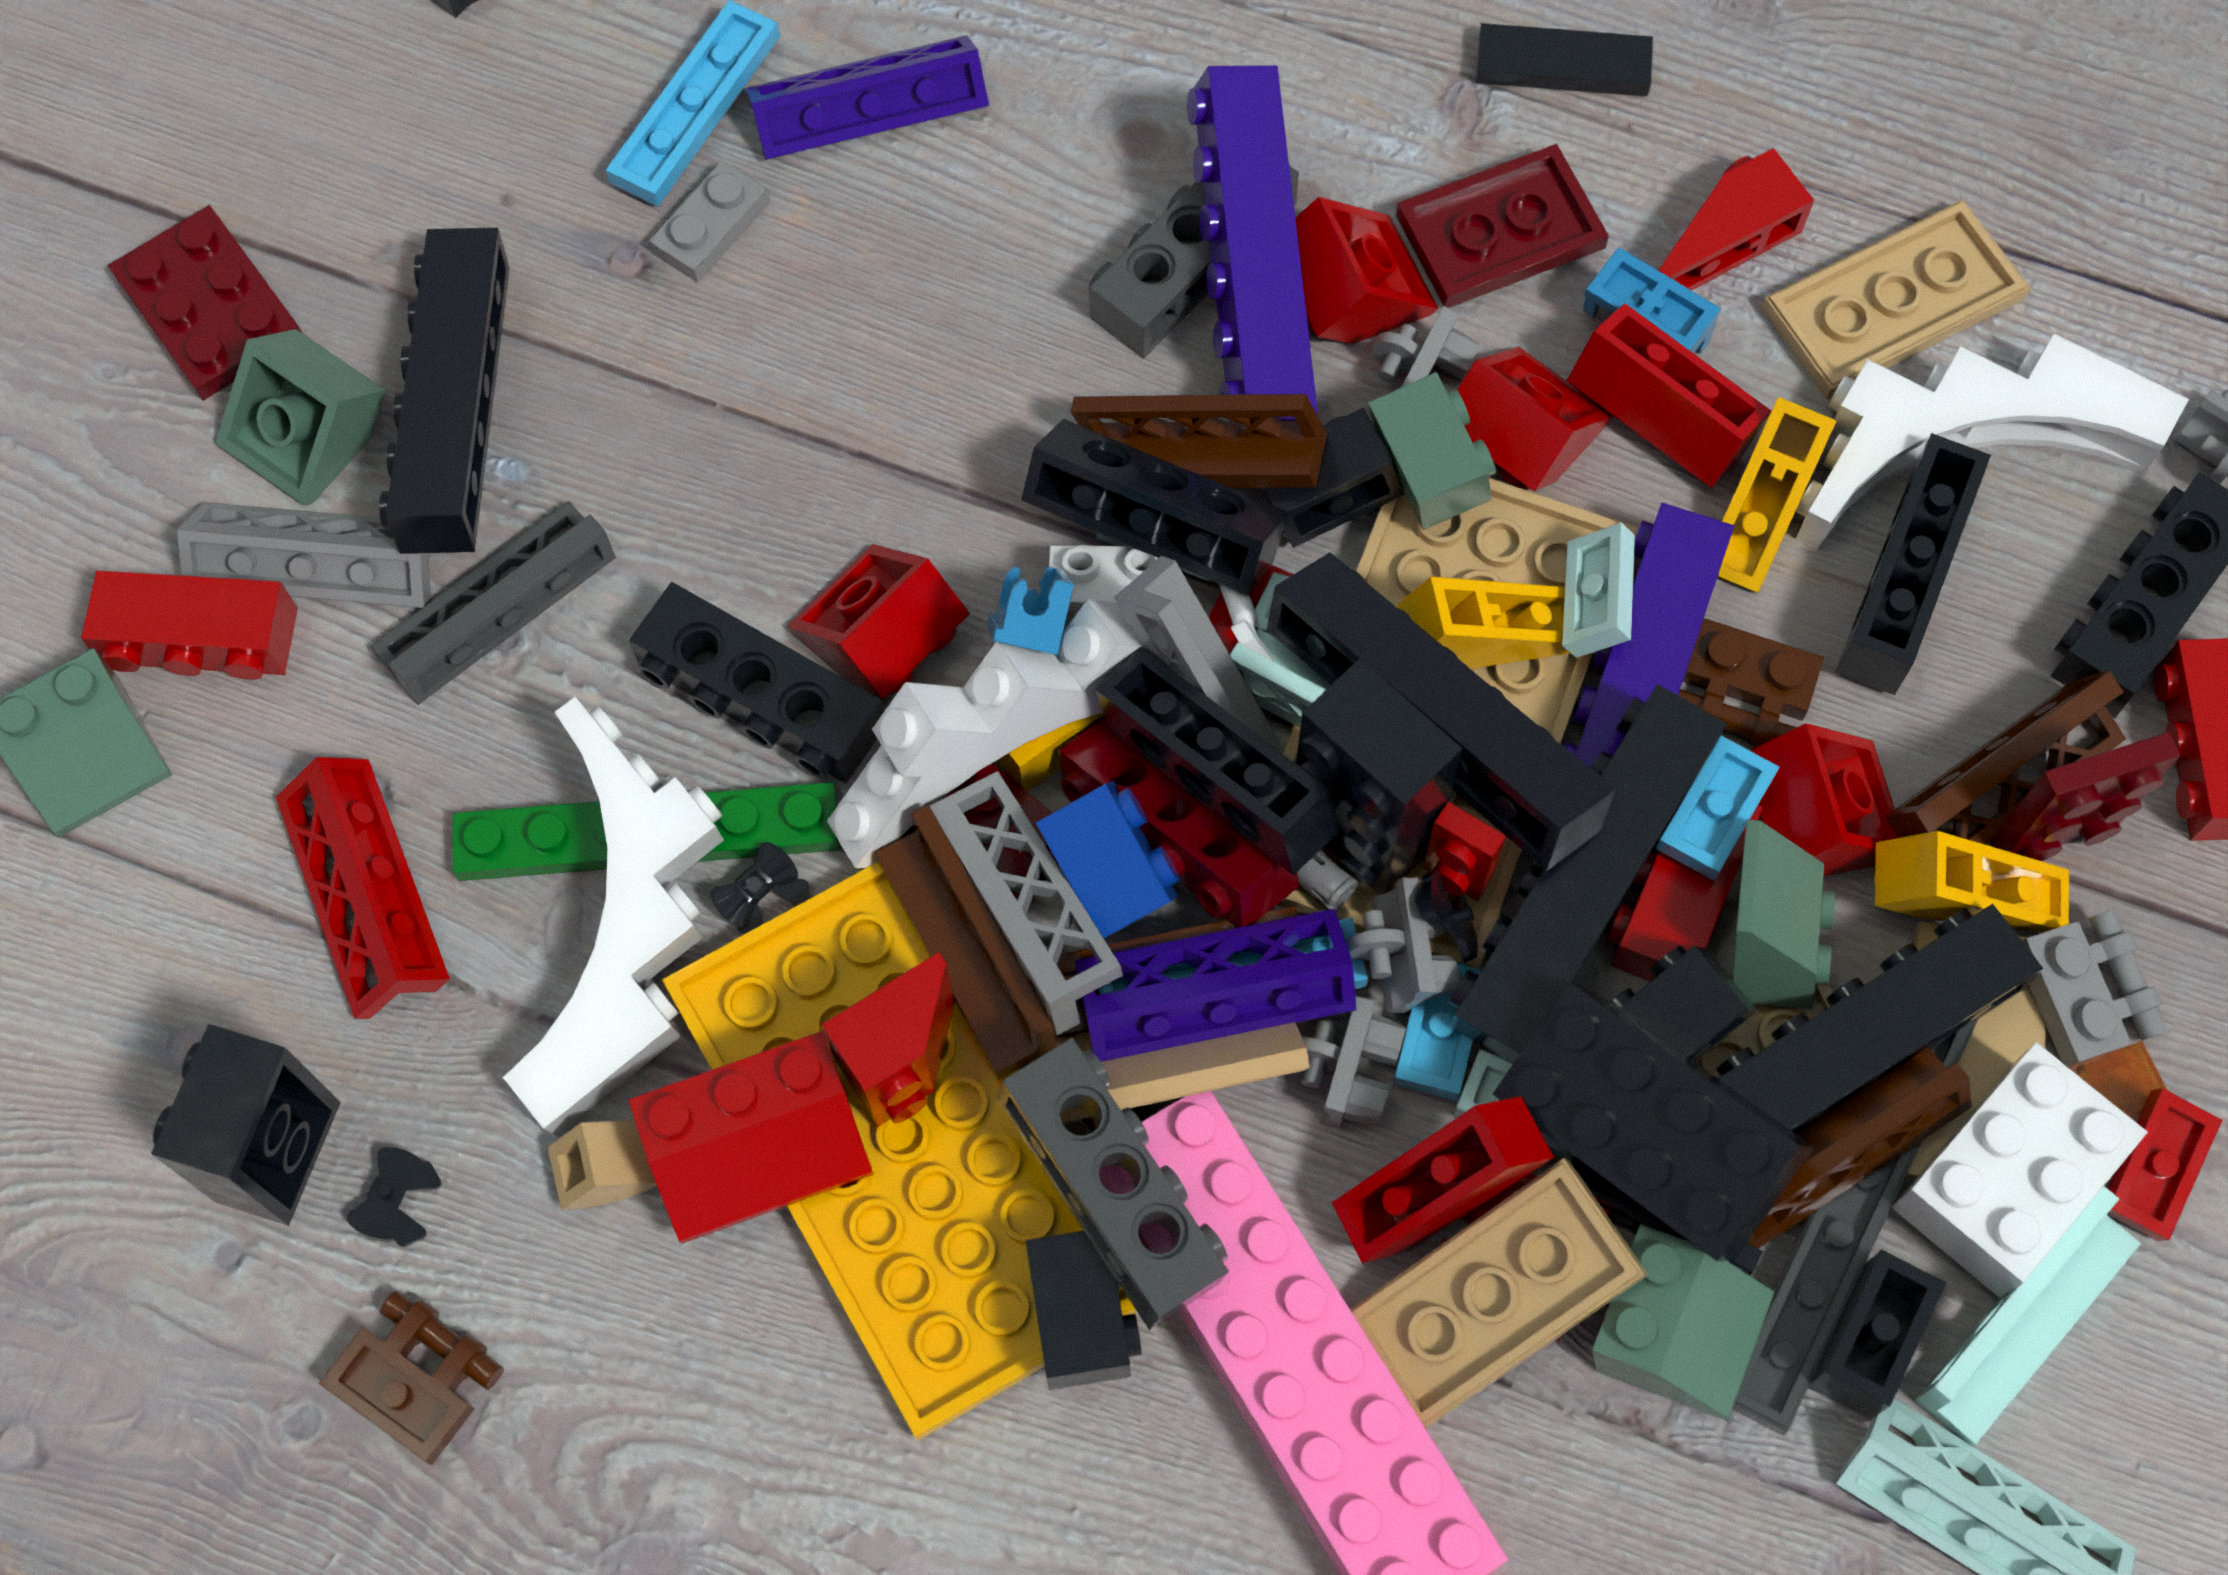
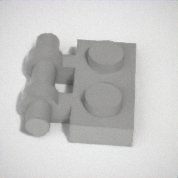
M2114 909L2089 918L2098 943L2089 945L2079 921L2022 940L2043 967L2029 987L2061 1062L2067 1067L2131 1045V1040L2122 1022L2123 1019L2132 1018L2141 1041L2167 1032L2157 1007L2163 1005L2155 986L2147 987L2133 955V952L2138 950L2137 944L2131 931L2123 932ZM2105 962L2108 963L2122 995V998L2114 1001L2098 966Z

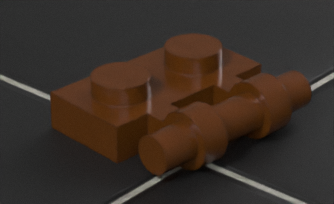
M1704 618L1683 679L1685 683L1705 689L1704 696L1680 689L1678 696L1726 722L1725 731L1750 738L1749 745L1758 747L1797 728L1779 722L1780 714L1803 721L1810 706L1824 657ZM1725 696L1760 707L1758 714L1724 704Z
M395 1291L388 1296L380 1309V1313L396 1324L384 1342L364 1327H361L318 1384L432 1466L475 1409L454 1393L455 1390L468 1377L484 1389L489 1390L500 1379L504 1367L487 1356V1346L472 1335H466L462 1338L438 1320L439 1312L423 1300L414 1303L399 1291ZM420 1343L444 1359L432 1376L406 1359L413 1348Z

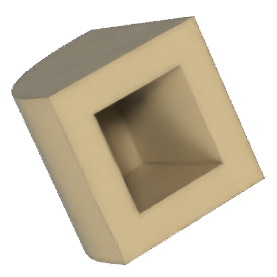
M635 1120L581 1122L547 1147L561 1210L601 1206L639 1195L657 1186L648 1164Z

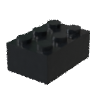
M208 1024L201 1042H195L185 1056L182 1066L183 1082L173 1105L166 1107L158 1117L153 1131V1143L155 1146L151 1155L215 1203L289 1226L341 1102L286 1047Z

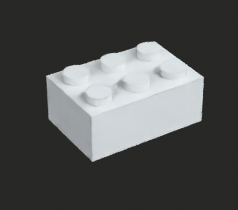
M2035 1042L2010 1066L1891 1208L2001 1299L2027 1280L2148 1132L2040 1044Z

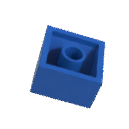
M1114 781L1098 787L1036 822L1071 888L1103 938L1110 936L1174 900L1178 895L1172 885L1180 881L1177 870L1163 847L1159 846L1152 850L1140 826L1147 823V818L1137 798L1129 788L1120 792Z

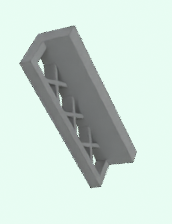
M203 502L177 529L181 576L279 581L288 594L294 597L423 608L431 599L429 558L433 553L400 554L391 529H384L379 517Z
M1160 556L1114 597L1143 647L1281 753H1284V748L1177 562Z
M997 771L930 805V808L1054 1025V1031L1058 1036L1081 1023L1075 1000L1123 976L1121 965ZM996 797L1003 809L997 828L993 829L969 824L963 813ZM1011 825L1014 826L1017 833L1009 832ZM982 843L990 844L988 852L985 850ZM1003 847L1031 853L1033 859L1026 877L998 871L996 865ZM1041 872L1048 882L1039 880ZM1011 891L1020 892L1018 901ZM1033 895L1061 901L1064 907L1057 927L1028 920L1026 914ZM1072 920L1079 931L1069 930ZM1041 940L1051 942L1049 950L1046 949ZM1064 945L1091 950L1099 964L1068 980H1065L1057 967Z

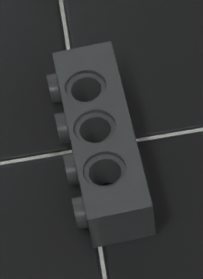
M1289 165L1295 207L1299 172ZM1197 181L1191 187L1189 185L1182 186L1171 198L1167 211L1152 225L1146 223L1141 226L1132 237L1128 249L1114 263L1107 262L1096 271L1089 284L1090 319L1143 359L1208 295L1206 274L1208 265L1212 263L1210 242L1204 241L1200 232V212L1205 204L1203 183H1197ZM1196 240L1199 243L1189 245L1181 243V241ZM1147 278H1156L1161 280L1160 282L1154 284L1142 282V280Z
M1070 1038L1002 1080L996 1098L1150 1330L1216 1287L1229 1272L1223 1263L1227 1259V1252L1214 1230L1206 1223L1198 1226L1184 1205L1188 1200V1195L1176 1173L1167 1165L1159 1168L1145 1147L1149 1143V1137L1140 1119L1128 1107L1121 1110L1107 1090L1111 1082L1101 1061L1090 1050L1082 1053L1074 1039ZM1070 1108H1079L1086 1111L1094 1120L1095 1131L1088 1135H1075L1069 1132L1061 1122L1060 1113ZM1109 1165L1124 1168L1132 1177L1133 1190L1126 1194L1110 1192L1101 1183L1099 1170ZM1147 1223L1161 1225L1171 1236L1172 1250L1161 1254L1147 1250L1139 1239L1138 1228Z

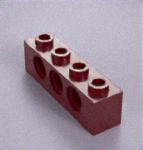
M1105 716L1059 750L1063 775L1061 787L1067 799L1072 803L1112 781L1116 783L1120 792L1129 788L1146 815L1147 823L1140 826L1152 850L1159 846L1163 847L1177 870L1180 878L1178 882L1196 896L1202 908L1212 917L1217 919L1223 917L1236 928L1253 925L1299 887L1298 872L1294 876L1112 734L1108 728Z

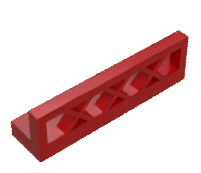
M316 757L276 796V800L354 1019H370L399 993L436 992L450 980L369 759ZM310 793L315 804L311 825L302 803ZM328 845L335 859L331 880L325 867ZM348 901H350L355 915L352 935L349 934L345 923ZM368 957L371 959L379 981L371 990H369L365 979Z

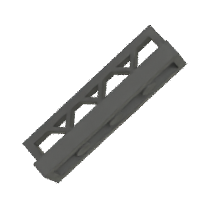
M568 500L370 647L409 696L419 705L613 561L616 557L607 534L591 514L584 518ZM569 524L572 526V528L548 545L551 537ZM512 566L518 567L499 581L500 575ZM462 603H469L450 617L451 611ZM413 639L419 640L397 657L393 655Z

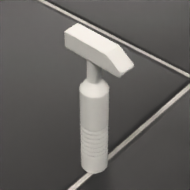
M1219 584L1233 623L1231 630L1239 643L1274 662L1272 654L1256 634L1254 626L1257 623V615L1249 594L1245 595Z

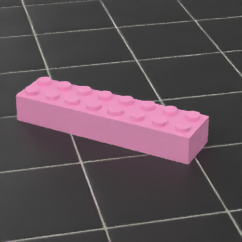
M1212 1091L1185 1096L1142 1121L1149 1137V1143L1145 1147L1159 1168L1167 1165L1176 1173L1188 1195V1200L1184 1205L1198 1226L1206 1223L1214 1230L1227 1252V1259L1223 1263L1229 1271L1228 1274L1216 1287L1178 1312L1338 1574L1491 1575L1499 1570L1509 1560ZM1109 1165L1099 1170L1100 1181L1110 1192L1126 1194L1133 1190L1132 1177L1124 1168ZM1147 1223L1138 1228L1139 1239L1147 1250L1160 1254L1172 1250L1171 1236L1161 1225Z

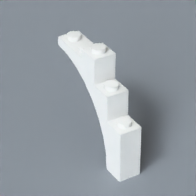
M2054 333L2041 355L2029 350L2017 373L1960 346L1949 367L1940 363L1936 364L1924 387L1867 359L1856 380L1846 375L1843 377L1827 407L1837 413L1834 419L1837 421L1830 434V437L1836 440L1823 463V466L1832 471L1824 485L1813 479L1802 497L1795 513L1805 517L1795 539L1818 550L1841 517L1876 486L1915 465L1931 433L1971 448L1996 445L2055 447L2097 456L2138 473L2145 474L2167 442L2189 399Z
M1087 599L1064 630L1058 655L996 642L964 687L904 683L872 728L881 746L827 820L855 868H867L876 863L875 852L898 841L913 825L912 812L928 804L930 806L938 802L978 771L1021 745L1068 723L1103 712L1095 688L1141 646L1143 647L1118 603Z
M575 696L554 713L581 752L599 797L607 843L606 900L594 950L572 998L543 1039L503 1077L541 1127L556 1137L681 1037L669 1022L679 1013L655 983L645 990L641 986L703 938L691 923L692 920L701 914L677 883L667 891L664 888L724 841L714 825V822L722 817V814L699 786L688 793L677 778L674 777L654 793L653 791L662 782L639 754H636L628 761L614 744L623 735L599 705L588 713Z

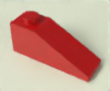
M1774 148L1753 159L1751 156L1742 157L1725 170L1722 178L1658 271L1692 291L1802 233L1814 199Z

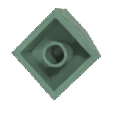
M297 329L247 339L215 444L304 506L309 505L323 493L369 442L386 390Z
M95 648L86 651L0 698V754L57 838L172 775L120 678Z
M1747 819L1733 981L1752 1004L1812 1010L1815 984L1829 985L1832 946L1819 945L1820 929L1832 930L1835 890H1823V862L1762 821Z
M1640 1224L1631 1250L1648 1273V1276L1610 1302L1592 1349L1596 1372L1729 1422L1772 1303L1774 1291L1728 1261L1717 1262L1693 1243Z

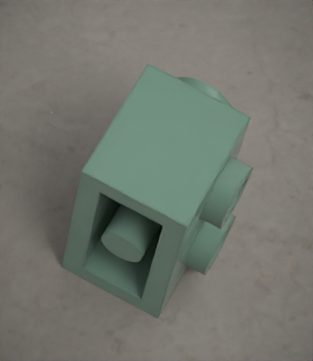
M1437 372L1368 402L1372 424L1393 464L1401 487L1423 530L1491 500L1489 476L1496 473L1491 454L1482 439L1472 442L1464 427L1470 423L1466 406L1456 389L1446 392Z

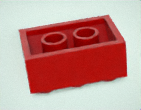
M824 1031L628 1099L648 1164L680 1244L874 1175Z

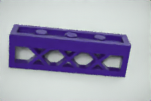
M968 35L746 88L765 160L990 106L978 49Z
M1335 909L1115 952L1113 954L1121 965L1122 977L1132 982L1121 991L1096 995L1094 990L1082 997L1092 1052L1101 1062L1357 1010L1353 962ZM1326 934L1330 949L1304 953L1292 948L1299 939ZM1249 949L1263 955L1256 964L1241 967L1227 961L1233 953ZM1096 957L1074 961L1077 975L1099 964ZM1180 963H1187L1197 968L1190 977L1176 980L1161 975L1168 966Z

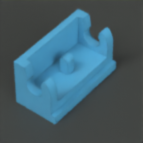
M1620 247L1617 248L1586 288L1584 294L1586 298L1583 306L1584 312L1595 317L1600 306L1613 314L1626 303L1692 353L1696 351L1700 354L1710 341L1721 310L1720 307Z
M1013 566L1003 579L996 613L989 612L987 626L993 641L1058 655L1074 586L1073 582L1063 569L1047 566L1039 581L1040 591L1038 594L1034 588L1027 589L1026 580L1020 579L1019 567Z

